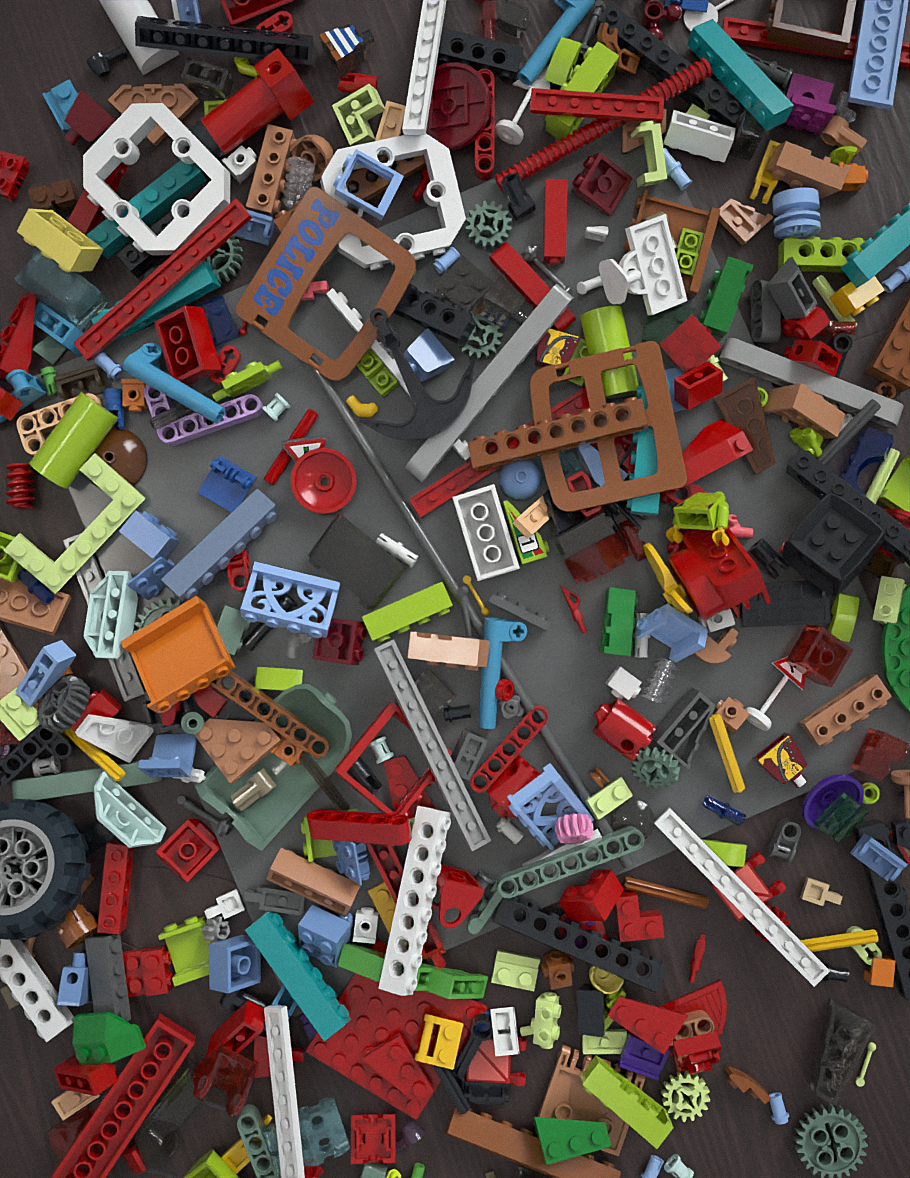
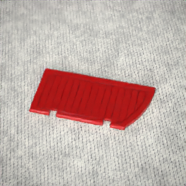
M721 980L658 1006L678 1013L703 1010L714 1023L713 1032L716 1031L718 1036L723 1034L727 1002ZM707 1020L699 1021L697 1026H705ZM683 1025L679 1032L684 1031L686 1026ZM673 1045L669 1046L670 1053L668 1058L673 1056Z

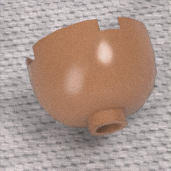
M316 134L304 135L294 141L290 148V152L292 151L291 165L295 172L305 180H319L334 156L329 142Z

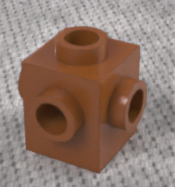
M560 951L544 954L545 964H541L543 977L547 978L551 990L572 986L571 972H574L572 958L568 959L567 954Z

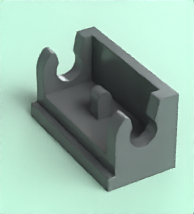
M464 728L451 755V759L460 777L470 781L488 740Z

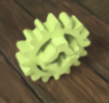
M688 1070L685 1071L684 1075H681L680 1072L677 1073L675 1078L670 1074V1083L664 1081L666 1089L661 1090L662 1096H664L662 1102L666 1106L667 1112L672 1113L674 1119L681 1116L683 1122L686 1121L687 1117L694 1121V1115L696 1114L702 1117L701 1109L708 1110L705 1102H710V1098L707 1095L710 1091L705 1086L704 1079H699L697 1073L690 1076ZM681 1091L687 1096H689L690 1100H688L687 1097L685 1098V1096L682 1095Z

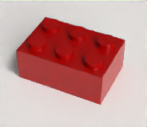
M183 306L154 322L170 376L185 385H192L221 371L203 307Z

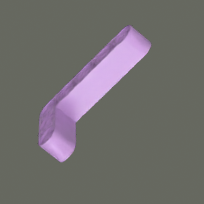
M146 385L144 389V396L158 436L163 442L171 446L179 445L256 418L263 412V404L260 399L255 395L249 394L219 404L225 408L223 418L219 423L207 425V418L197 412L177 419L170 397L160 393L158 398L153 399L152 393L156 389L149 385ZM250 402H257L255 410L249 411L247 409ZM235 408L237 410L236 415L233 418H228L227 412ZM166 409L168 411L166 418L160 419L159 413ZM189 423H195V429L192 432H187L186 430ZM169 430H174V437L167 440L166 433Z

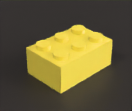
M28 209L17 230L24 237L23 240L38 247L42 255L59 263L58 266L68 273L92 271L104 250L53 210Z

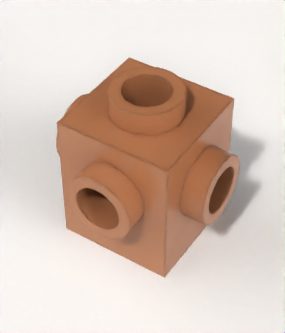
M728 697L725 702L720 700L715 706L714 711L716 712L715 714L722 716L726 730L733 734L750 713L743 708L744 706L740 701Z

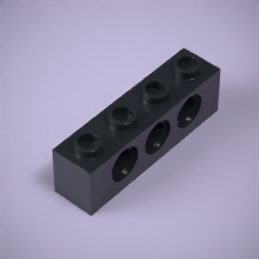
M442 27L437 58L438 64L463 63L477 71L488 69L494 74V77H498L502 81H517V74L519 73L523 57V47ZM456 49H459V50H461L462 52L459 53V54H456V53H454L453 51L456 50ZM481 55L483 57L481 59H476L473 56ZM495 60H502L503 63H502V64H496L494 61H495Z
M189 209L184 210L182 218L188 216ZM172 211L150 228L156 236L174 219ZM132 243L117 254L136 278L140 277L166 256L150 255L146 251L141 253Z
M409 284L393 312L425 329L429 328L430 331L463 347L476 326V322L472 317L473 314L463 308L458 310L449 301L443 300L441 302L430 292L425 291L422 293L418 291V288L412 284ZM418 301L416 305L410 306L412 302ZM436 309L434 314L428 315L431 310ZM450 318H454L452 323L446 324Z

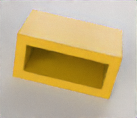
M874 276L858 288L855 287L852 281L830 296L829 299L843 318L850 314L855 317L865 310V304L869 307L879 300L878 295L884 291V288Z

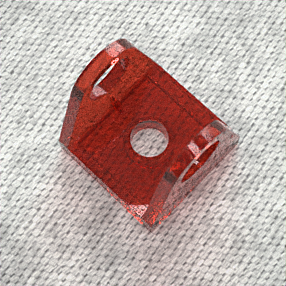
M221 1044L195 1066L194 1097L202 1099L213 1084L226 1091L227 1114L231 1117L237 1116L246 1102L256 1073L257 1064ZM206 1080L205 1086H204L203 1089L200 1091V1089H201V1087H202V1084H203L204 1081ZM240 1097V1100H239L238 1105H237L236 1108L233 1110L234 1105H235V1102H236L237 1099Z

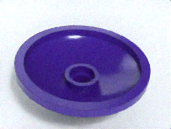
M846 774L833 775L819 781L811 788L803 802L802 815L809 826L818 830L833 829L844 824L860 808L864 798L863 787L855 777Z

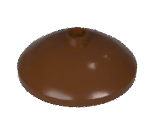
M112 427L94 452L132 486L137 484L145 473L147 467L146 449L142 441L129 430ZM109 454H113L111 461L107 460ZM89 479V481H90L92 484H94L96 487H98L92 480Z

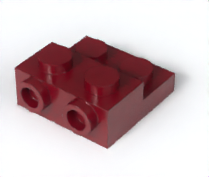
M599 152L593 156L589 155L584 161L583 166L585 169L583 173H579L572 182L574 186L572 193L586 204L592 203L609 216L612 215L633 178Z
M318 616L317 623H321L324 617ZM332 618L327 637L315 638L312 659L347 665H359V661H362L364 658V650L361 648L362 640L367 636V628L364 627V622Z

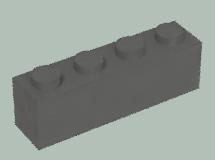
M96 933L85 938L94 1013L111 1012L126 1021L131 1020L120 934Z

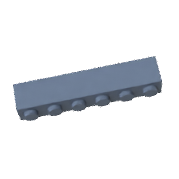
M256 489L161 579L163 584L182 603L195 597L198 590L203 585L209 584L220 569L223 570L228 566L231 558L236 554H240L251 539H256L267 524L275 521L278 514L276 505L259 489Z

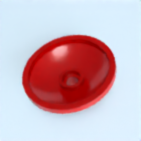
M317 448L310 450L297 460L292 469L291 488L295 498L303 507L315 513L327 514L342 509L352 499L356 490L357 478L352 463L345 455L334 449ZM328 478V485L323 486L321 480Z

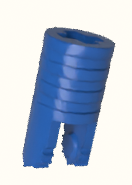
M114 388L104 389L103 407L112 414H118L119 429H125L123 390Z

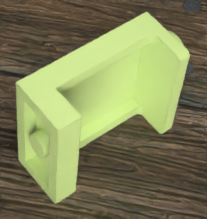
M653 121L640 123V126L636 127V130L631 133V139L644 138L648 173H644L636 179L637 188L656 185L667 179L660 123L653 124Z
M881 576L873 620L882 625L887 624V622H897L903 589L907 586L904 584L905 581L903 579Z

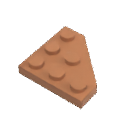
M144 84V86L134 87L132 85H122L108 99L109 103L121 115L131 104L163 103L180 121L200 102L184 84H174V86ZM157 124L145 138L156 147L168 134Z
M209 718L204 722L203 728L194 734L230 784L238 781L283 741L276 730L263 722Z

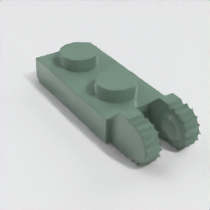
M495 880V883L492 884L489 890L492 893L488 899L484 898L477 908L479 912L471 915L468 922L470 934L476 935V933L480 932L503 898L498 892L497 880ZM509 881L503 882L502 889H509Z

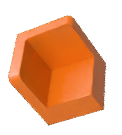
M883 955V958L873 957L871 971L864 970V979L871 985L893 987L895 960L889 955Z

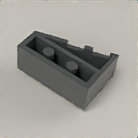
M691 687L650 737L662 749H665L668 754H673V758L689 770L691 759L695 750L697 751L700 745L698 744L703 731L707 728L709 718L712 716L716 705L700 691Z

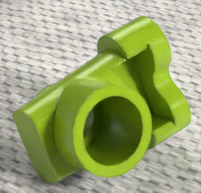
M811 427L803 430L795 428L790 431L789 436L801 449L803 448L813 457H819L822 454L820 446L823 442V437L819 433L814 432Z

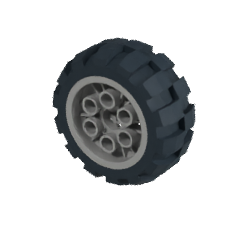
M14 799L10 803L0 802V939L24 940L38 937L43 931L53 930L65 921V914L70 909H76L84 895L80 890L84 880L89 881L91 865L86 863L85 854L89 852L85 836L78 832L77 823L66 813L57 810L54 806L31 799ZM22 834L21 839L17 842V835ZM7 842L8 847L5 852H2L1 847ZM29 843L30 850L28 853H25L24 846ZM46 849L47 856L38 859L36 855ZM14 864L20 865L19 868L21 869L22 873H18L19 870L16 866H14ZM36 865H37V866H38V870H37V872L34 874V872L31 870V868H32L33 866H36ZM37 881L42 885L37 891L31 883ZM23 885V890L18 895L16 890ZM8 894L11 896L10 905L5 904Z

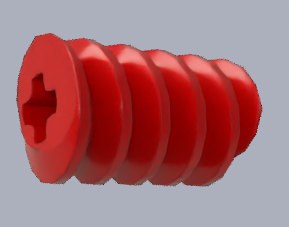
M13 463L6 466V470L11 471V473L6 474V478L12 480L6 483V487L12 489L6 492L7 496L12 497L6 500V504L13 506L11 508H35L34 505L28 503L35 500V497L28 495V493L35 491L34 488L28 486V484L35 482V480L28 478L29 475L35 474V471L28 469L31 466L30 464Z

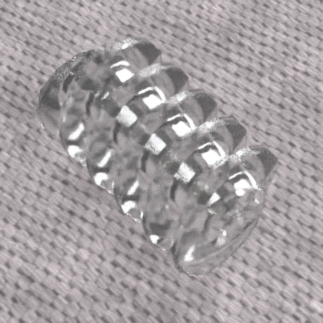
M296 156L288 159L290 165L287 166L286 170L289 173L285 177L287 180L284 184L286 190L283 192L285 197L282 200L286 206L294 208L293 205L302 200L307 190L312 187L315 170L314 165L309 160Z
M655 655L659 662H652L651 665L656 670L648 671L653 678L645 679L649 687L643 686L641 689L646 695L640 694L639 696L658 704H666V700L662 698V695H670L665 688L673 687V685L668 680L676 679L677 677L672 671H679L680 669L675 665V662Z

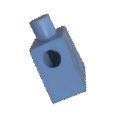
M429 328L404 353L405 358L421 382L445 372L455 360Z
M73 952L72 964L63 967L57 1005L81 1006L92 1001L88 965H86V952Z

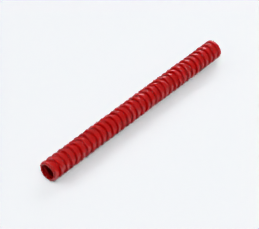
M701 58L700 62L696 61L693 66L689 65L687 69L683 68L681 73L676 72L675 76L671 75L669 79H664L663 83L658 82L657 86H651V90L646 89L645 93L641 92L639 96L664 97L666 102L669 97L673 98L675 94L679 95L681 90L686 91L687 87H693V84H698L699 80L704 81L705 77H711L712 70L710 64L705 58ZM596 118V121L591 120L590 124L586 123L584 125L585 127L580 126L578 131L573 130L572 134L568 133L567 137H561L560 141L555 140V144L550 143L548 148L543 147V150H538L537 154L532 153L530 158L525 157V161L520 160L519 164H513V167H508L507 171L502 170L500 175L495 174L498 187L504 192L501 181L505 176L518 173L522 182H524V178L529 179L530 175H536L537 171L540 173L542 168L547 169L549 164L551 166L554 165V162H559L560 158L565 159L567 154L570 156L573 151L577 152L578 148H584L585 144L588 146L590 141L595 142L596 138H602L603 134L606 136L608 131L613 132L614 128L618 129L621 124L625 125L626 120Z

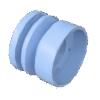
M794 188L774 195L772 198L773 213L778 216L773 221L776 238L786 239L795 236L800 239L819 233L821 230L819 222L820 213L816 212L820 208L818 190L814 188Z

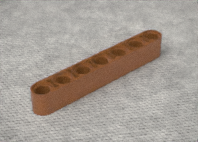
M230 670L226 676L210 682V685L311 756L321 758L327 754L330 742L324 735ZM225 677H230L233 680L232 688L224 686L223 680ZM243 690L251 692L252 698L250 701L242 699L241 693ZM260 703H267L270 706L268 714L260 711ZM278 716L287 717L288 725L285 727L280 726L277 721ZM296 729H304L307 737L299 739L295 734ZM314 742H322L325 745V750L322 752L316 751L313 747Z

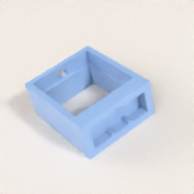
M356 149L353 155L348 154L343 164L346 167L343 175L338 174L333 184L336 187L334 195L382 221L404 176ZM356 163L390 181L378 208L344 190Z

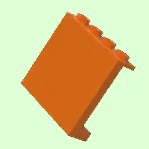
M198 596L191 598L121 641L123 649L131 653L151 703L147 704V707L157 713L168 711L172 705L188 699L192 693L206 688L210 682L226 676L230 670L235 668L207 604Z

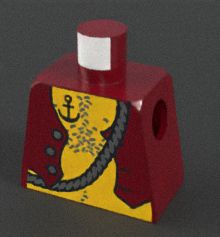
M549 329L537 344L535 365L543 368L570 361L580 341V337ZM564 368V369H559V370H556V371H557V372H560V373H564L565 370H566V368Z
M782 733L752 758L779 783L786 784L790 780L796 788H799L807 781L800 772L807 766V762L792 736L788 733Z

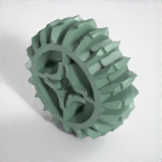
M232 235L225 242L230 247V253H226L225 250H221V247L213 252H217V257L211 258L209 256L205 259V261L211 264L220 285L223 278L227 282L230 281L228 277L230 274L236 277L237 274L234 269H241L240 264L237 262L243 261V257L240 255L243 253V249L238 247L240 242L238 239H235V235ZM226 263L222 268L218 269L221 264Z

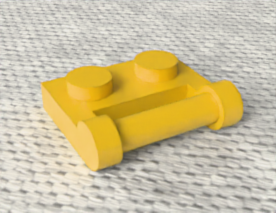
M425 1014L423 1020L425 1025L419 1052L416 1053L414 1060L453 1070L464 1023ZM435 1023L439 1024L433 1056L430 1057L427 1056Z

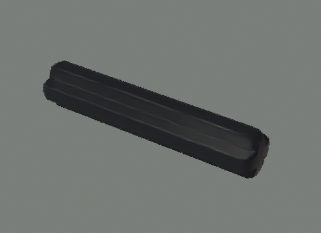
M432 1065L459 1113H467L471 1109V1105L450 1069Z

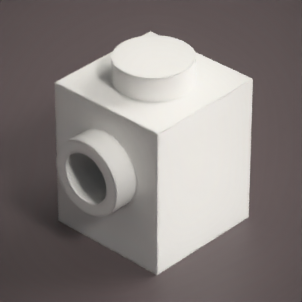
M731 609L724 610L707 620L698 617L699 624L708 629V632L735 625Z
M620 666L616 667L605 682L606 685L613 689L611 693L621 700L623 697L627 700L631 697L634 699L640 692L641 688L639 686L642 683Z

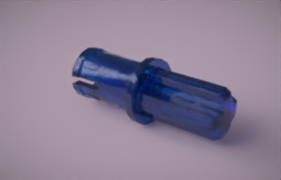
M21 569L19 571L18 578L28 587V592L34 594L43 605L46 606L55 599V596L28 570Z
M709 795L704 798L703 806L718 814L719 818H725L737 826H741L744 823L745 813L734 809L729 803H723Z

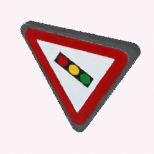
M323 435L284 440L281 442V446L296 463L306 452L317 448H326L329 437Z

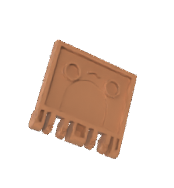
M562 1044L537 1117L604 1122L612 1147L601 1150L619 1156L629 1124L624 1122L614 1111L605 1107L594 1094L590 1095L583 1089L580 1075L590 1064L592 1055L586 1054L583 1059L582 1069L576 1068L579 1050L573 1049L570 1056L571 1047ZM602 1059V1060L605 1061L608 1065L611 1066V1062H610V1061L605 1060V1059ZM614 1064L613 1068L620 1073L619 1065ZM626 1070L624 1077L630 1082L632 1079V1083L642 1090L645 1076L636 1072L633 1076V1071Z

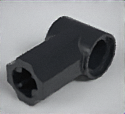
M518 173L505 176L501 184L509 201V211L513 218L518 221L535 211L536 206L531 196L526 192Z
M846 333L834 336L827 343L830 348L842 356L835 374L836 378H839L847 353L853 346L851 336ZM837 340L842 341V343H843V349H842V350L837 347V345H836V341H837Z
M243 988L231 993H223L219 1003L228 1010L236 1011L247 1000L262 1008L265 1007L267 1001L248 992L247 988Z

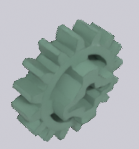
M483 201L482 207L476 204L475 211L469 210L470 217L466 218L468 226H466L465 230L467 233H470L469 240L475 239V246L481 243L484 250L487 245H490V248L493 250L494 244L497 243L501 246L502 239L508 240L509 236L507 233H511L512 227L508 225L512 224V218H507L509 211L503 212L502 204L495 207V201H492L491 205H487V202ZM478 217L480 223L475 228L474 223ZM485 223H487L488 225L492 224V228H490V226H485ZM501 223H503V229L499 233V229L497 227H499Z
M473 314L472 317L476 322V326L462 348V353L468 351L469 358H472L475 354L477 355V360H480L481 355L484 354L487 359L489 358V352L496 353L495 346H501V342L497 340L503 337L502 333H498L501 330V325L495 326L496 322L490 321L480 314L474 317ZM479 322L485 323V324H487L488 326H484V325L480 324ZM476 329L480 335L483 334L482 341L476 336ZM494 335L493 341H492L491 344L488 346V345H487V340H488V338H491V337ZM470 345L477 346L479 349L473 348Z
M646 747L644 751L639 750L638 756L632 762L631 769L635 770L634 776L640 777L639 782H646V787H649L651 784L656 790L658 786L666 789L667 785L672 787L674 782L678 780L681 769L678 767L679 761L672 760L673 754L666 755L665 749L660 752L657 747H654L653 750Z

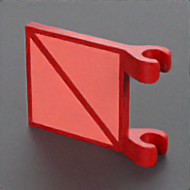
M756 852L745 861L744 867H737L732 872L763 903H766L774 896L783 893L786 890V886L781 880H776L769 888L766 887L753 869L765 862L762 854ZM713 884L712 887L738 922L745 918L739 909Z
M490 1037L488 1040L481 1042L467 1069L466 1081L524 1086L526 1075L524 1072L510 1073L511 1055L495 1056L494 1038ZM518 1037L519 1051L526 1050V1038Z

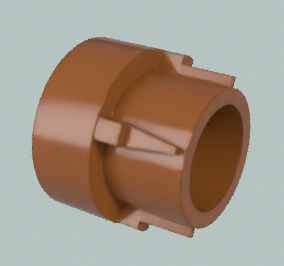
M79 903L75 910L70 909L65 914V921L57 926L59 938L66 949L70 950L83 943L85 938L94 935L98 929V922Z

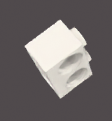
M515 1008L491 1009L495 1056L520 1054Z

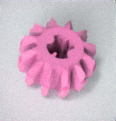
M582 813L565 814L564 817H559L555 822V833L561 843L576 845L577 843L590 840L593 836V823H591L589 815Z

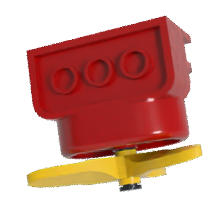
M729 527L725 529V534L729 538L727 546L723 544L722 539L719 541L718 546L713 541L712 534L718 528L715 530L690 529L685 532L683 541L686 548L668 558L669 566L679 585H677L655 548L650 543L643 545L647 559L664 590V593L659 595L663 604H671L673 608L688 617V614L693 612L685 597H687L696 613L703 620H707L724 610L727 611L740 603L748 610L751 608L748 599L757 594L761 595L766 604L771 603L758 566Z

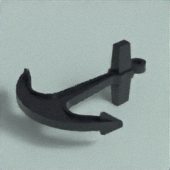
M381 308L374 309L370 313V321L375 327H378L376 333L381 339L384 348L392 352L412 399L414 409L409 420L400 424L362 419L359 422L377 433L403 441L423 440L441 433L459 418L469 401L473 385L475 360L472 359L460 380L455 394L451 398L441 401L433 399L427 393L400 350L401 340L396 334L393 325L387 323V313ZM377 315L383 316L380 321H376L375 317Z

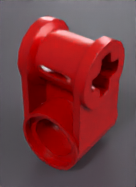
M244 549L240 554H236L231 558L230 563L226 567L231 587L239 592H246L251 577L250 559L247 550ZM244 576L246 584L239 588L236 581L239 577Z

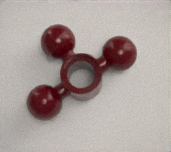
M643 0L647 4L644 8L641 23L644 28L648 29L651 34L662 41L663 32L658 27L661 18H666L672 23L677 22L682 16V9L678 4H671L664 10L663 5L659 1ZM649 13H653L657 17H651Z

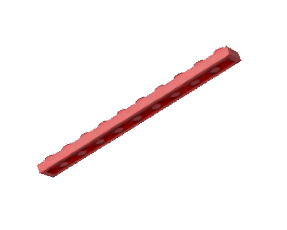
M724 17L722 29L736 44L854 60L857 35L850 36V42L843 56L838 57L766 41L768 30L765 28L766 22ZM822 31V32H827V33H832V34H836V35H837L836 32ZM902 42L898 67L910 68V43Z
M238 199L233 200L74 342L86 360L91 361L252 219Z
M586 387L551 408L552 420H558V417L564 414L577 415L580 414V411L590 408ZM532 420L526 425H528L529 427L534 426V420ZM536 435L531 438L532 444L538 443ZM513 440L509 448L516 449L519 446V440ZM491 446L488 450V453L490 455L495 454L498 450V446ZM470 460L411 497L409 501L419 517L422 518L502 466L477 472L473 469Z

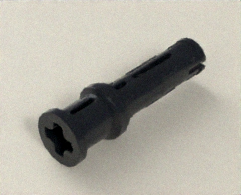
M288 594L282 595L277 601L285 612H289L298 605ZM259 622L243 640L242 644L250 651H253L273 627Z

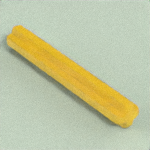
M713 714L709 718V722L732 791L734 793H741L745 789V785L722 716L720 714Z
M72 726L69 730L66 729L63 732L114 781H121L126 775L125 771L99 747L78 737L75 733L76 730Z
M871 929L800 941L811 952L876 943L878 942V935L876 930Z

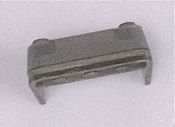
M183 1060L134 1134L147 1172L168 1178L177 1177L171 1162L172 1156L179 1148V1138L176 1132L201 1102L204 1105L228 1113L232 1110L220 1084L193 1061Z

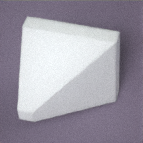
M587 227L584 237L604 242L608 235V227Z

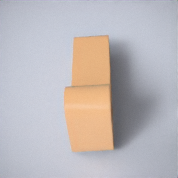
M90 393L86 394L94 401L99 403L101 406H103V401L100 398ZM77 397L19 417L17 429L27 453L31 455L37 453V451H34V444L40 442V447L47 439L46 434L53 431ZM54 414V421L48 424V417ZM33 421V428L28 431L27 425Z

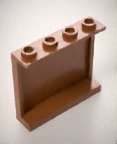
M645 189L642 196L638 195L635 209H638L637 216L632 217L630 226L639 224L642 219L662 211L668 216L669 230L677 245L682 228L704 233L693 276L681 273L686 297L695 298L700 288L721 209L712 207L710 212L649 196L647 195L648 190ZM626 238L623 250H627L628 253L631 250Z

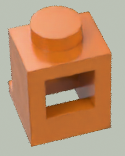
M839 162L837 166L843 168L844 162ZM855 163L847 164L851 168L840 191H859L868 180V170L865 169V166H858Z
M121 379L123 384V407L128 409L129 412L136 413L142 412V409H149L144 396V389L147 384L138 379ZM132 392L137 393L135 398H132Z
M280 735L283 741L271 753L277 755L290 766H294L296 763L299 765L307 754L296 744ZM287 747L292 748L293 752L291 755L286 753Z

